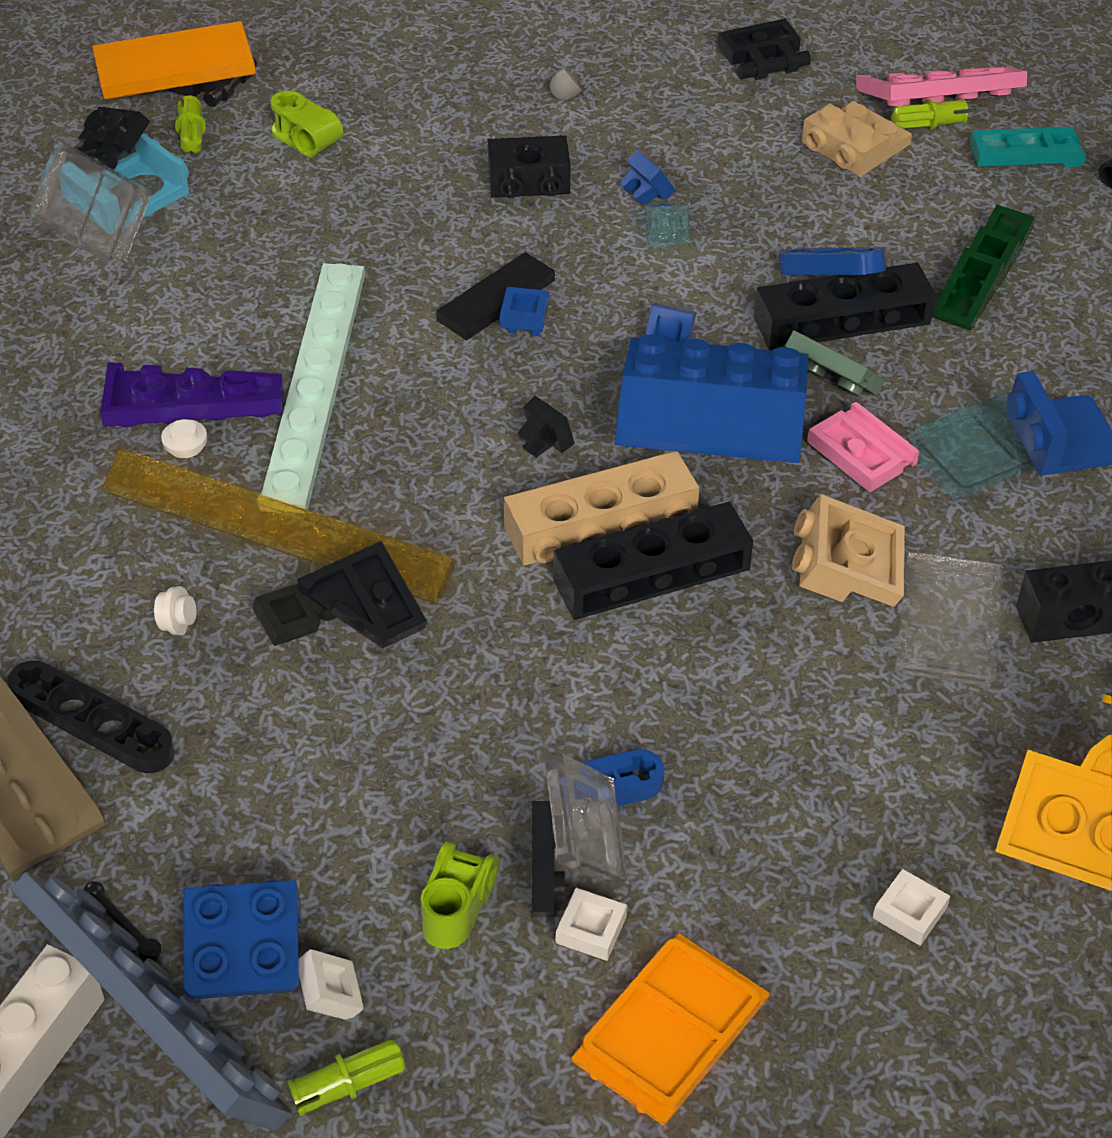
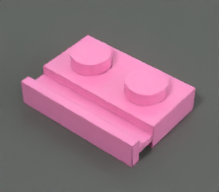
M857 402L851 404L850 410L837 412L810 428L808 432L807 442L869 493L903 473V468L907 465L913 467L918 462L920 451Z

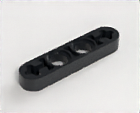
M27 661L17 665L8 675L7 682L9 688L27 711L136 771L156 773L168 767L174 759L175 749L172 736L164 726L41 661ZM41 680L43 690L35 685H29L26 689L23 687V684L26 682L35 684ZM69 700H80L85 703L79 711L72 714H64L58 711L59 707ZM108 721H119L124 724L123 728L113 735H102L97 732L98 728ZM156 743L159 744L160 749L158 751L149 749L142 754L140 744L149 748L153 747Z

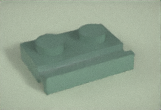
M794 330L785 345L788 348L797 350L799 353L808 354L809 371L821 377H824L827 371L839 376L840 379L837 385L858 396L861 395L863 390L876 395L885 382L884 379L869 368Z

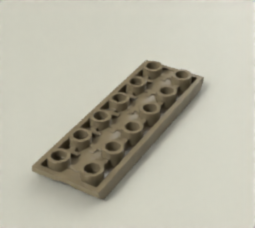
M0 676V865L11 879L106 826L93 799Z

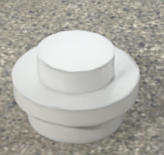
M188 419L177 420L163 430L161 435L162 445L167 452L175 457H193L200 453L206 445L207 432L205 427L197 421Z
M181 586L171 587L167 592H161L157 595L154 604V616L158 628L162 631H169L172 635H184L188 625H192L195 622L196 604L185 588Z

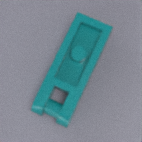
M1072 127L972 130L969 144L977 167L1063 163L1065 167H1080L1086 160L1084 149L1079 144L1078 134Z

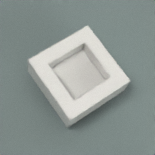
M902 869L876 904L873 919L921 946L947 909L950 895Z
M575 888L556 930V944L608 961L627 917V905Z
M312 949L299 958V978L307 1010L341 1019H349L364 1009L353 961Z

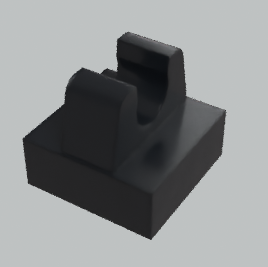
M534 396L523 406L527 422L521 427L518 435L526 441L523 449L536 458L552 446L563 453L575 444L566 416L537 396Z

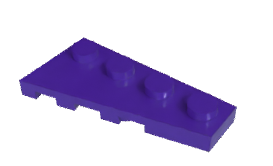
M108 362L100 410L103 427H132L137 424L161 422L171 424L181 419L219 421L229 417H267L271 414H283L284 386L282 374L226 370L220 377H214L204 372L203 368L187 367L183 374L163 373L162 367L157 365H143L141 372L124 371L123 363Z

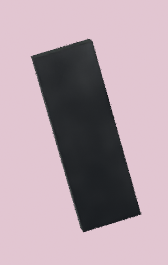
M524 252L436 311L437 322L467 341L500 318L507 287L542 290L555 281V270Z

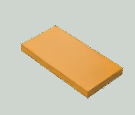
M241 21L92 45L104 99L256 74L254 60Z

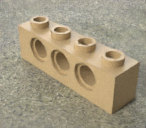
M678 451L506 496L504 497V528L523 566L535 562L548 563L553 561V550L570 544L585 542L610 535L617 531L650 524L660 519H668L697 511L699 486Z

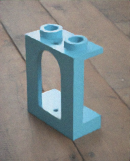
M144 133L135 144L136 152L117 161V166L114 170H109L106 173L95 172L88 175L72 161L58 168L64 198L109 234H113L189 194L187 181L189 171L185 162L180 157H175L164 149L157 140L151 139ZM138 175H156L164 181V186L160 191L121 211L119 198L109 191V189Z

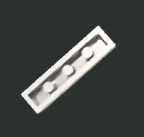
M48 944L0 1005V1138H4L105 1000L100 983L75 957Z

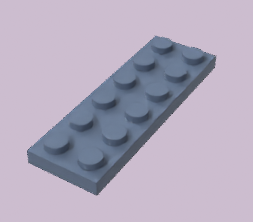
M25 872L11 888L14 894L223 1115L275 1131L288 1119L292 1113L277 1098L282 1092L281 1088L259 1069H254L251 1072L240 1060L245 1054L244 1050L225 1033L218 1031L214 1034L204 1023L209 1017L208 1013L192 998L185 994L179 997L169 987L174 980L172 976L152 959L147 958L144 961L135 952L139 946L138 941L121 926L115 923L110 926L101 917L106 909L97 899L82 889L76 894L68 885L55 876H51L48 881H45Z

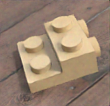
M855 101L850 102L841 109L828 104L805 118L802 143L806 144L810 150L823 154L836 162L839 167L848 169L860 177L909 146L912 139L910 132Z
M822 494L819 495L809 510L803 509L800 512L794 526V535L802 538V544L797 548L792 561V570L800 573V587L843 602L852 591L892 607L898 604L904 597L905 526Z

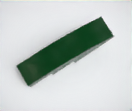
M996 204L985 227L980 226L969 249L964 248L933 308L932 317L971 331L1016 261L1034 227L1035 217Z

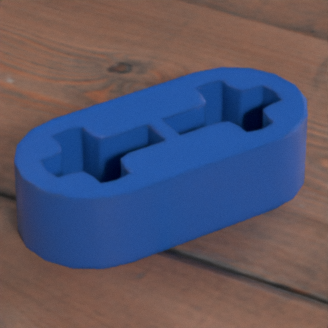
M643 749L582 762L576 765L569 773L568 798L575 807L587 812L601 811L650 799L656 796L662 789L664 783V764L659 756ZM641 769L644 775H649V779L641 781L638 775H632V771ZM592 780L594 786H599V791L590 793L589 788L583 786V782Z

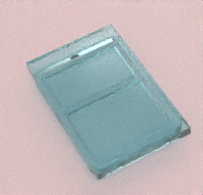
M1005 392L915 429L913 436L905 439L920 451L918 462L937 481L938 486L944 489L954 501L1035 467L1006 414L1007 396L1012 392Z

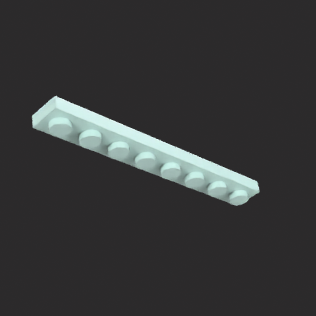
M326 263L322 265L259 501L261 512L307 515L365 278L364 266Z

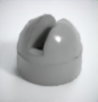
M564 66L551 79L550 89L553 96L557 99H573L583 91L576 79Z

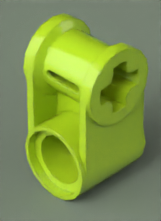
M280 91L271 97L270 106L275 112V122L271 128L273 136L296 148L300 153L310 158L314 157L342 138V124L331 110L317 105L295 91Z
M447 841L442 845L432 874L421 895L422 932L429 944L436 948L450 949L466 941L483 903L487 902L495 884L499 869L498 856L489 854L486 858L472 855L457 850L456 844Z

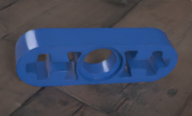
M883 247L798 248L779 252L780 272L782 275H862L886 270Z

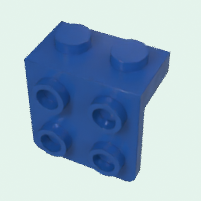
M1034 371L1017 373L1012 393H1009L1007 396L1006 414L1040 476L1112 465V430L1092 397L1080 395L1050 400Z
M268 880L251 884H213L204 887L184 888L183 987L189 998L204 999L291 992L298 987L300 981L298 924H302V910L296 880Z

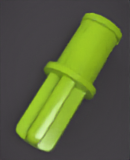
M184 96V106L181 100L177 103L178 117L175 121V129L180 136L182 151L185 153L192 151L197 154L202 150V135L206 130V122L202 116V104L194 96Z
M927 99L923 104L896 106L893 108L891 121L903 129L927 127L929 130H934L939 125L965 124L969 113L954 114V111L968 109V105L965 99L935 102L933 99Z
M388 1040L342 1059L341 1054L335 1056L336 1062L298 1078L287 1080V1083L301 1117L310 1111L348 1095L351 1100L357 1098L356 1091L403 1072L405 1060L395 1040Z

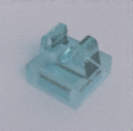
M687 203L645 205L646 236L649 249L690 246Z

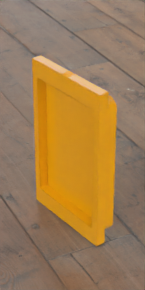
M678 933L674 939L668 940L585 1035L582 1046L571 1057V1061L589 1073L591 1079L599 1080L636 1106L638 1112L647 1114L662 1126H665L769 998L770 993Z

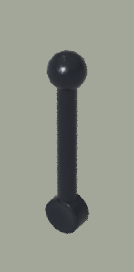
M91 881L84 886L83 890L92 895L105 907V912L111 919L138 941L139 956L144 961L147 958L155 961L160 957L161 944L155 939H146L104 895L105 889L100 882Z

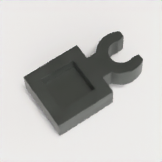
M297 584L255 597L252 608L274 646L318 632L321 620L328 621L337 618L299 591Z

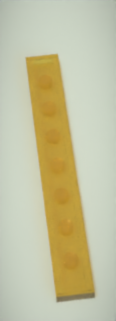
M121 448L101 489L106 494L322 567L382 541L413 597L438 605L456 564L451 557Z

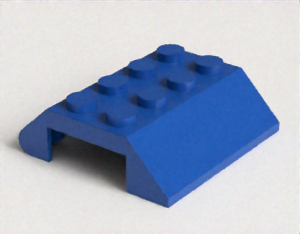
M643 335L640 338L631 337L622 377L615 445L799 463L807 392L808 354L799 353L797 350L788 347L763 350L755 349L753 346L745 343L721 346L710 345L707 341L701 339H688L684 342L668 341L658 335Z

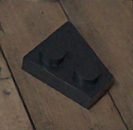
M382 541L297 579V587L303 595L382 649L426 628L427 620Z
M532 801V917H554V904H565V870H554V849H565V816H554V801Z

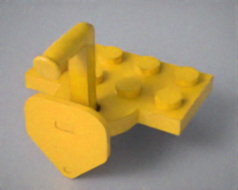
M1103 694L1101 702L1112 705V696ZM1112 734L1107 735L1090 748L1081 766L1029 749L1027 750L995 852L1112 891Z

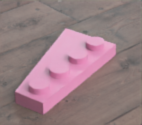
M1008 66L960 69L959 77H956V72L940 70L925 71V79L921 75L888 73L887 81L873 78L871 75H856V88L859 92L885 99L889 106L910 105V99L921 98L922 102L927 99L942 102L945 95L955 94V98L972 99L978 97L979 91H989L988 94L1008 95L1012 93V88L1027 86V71Z

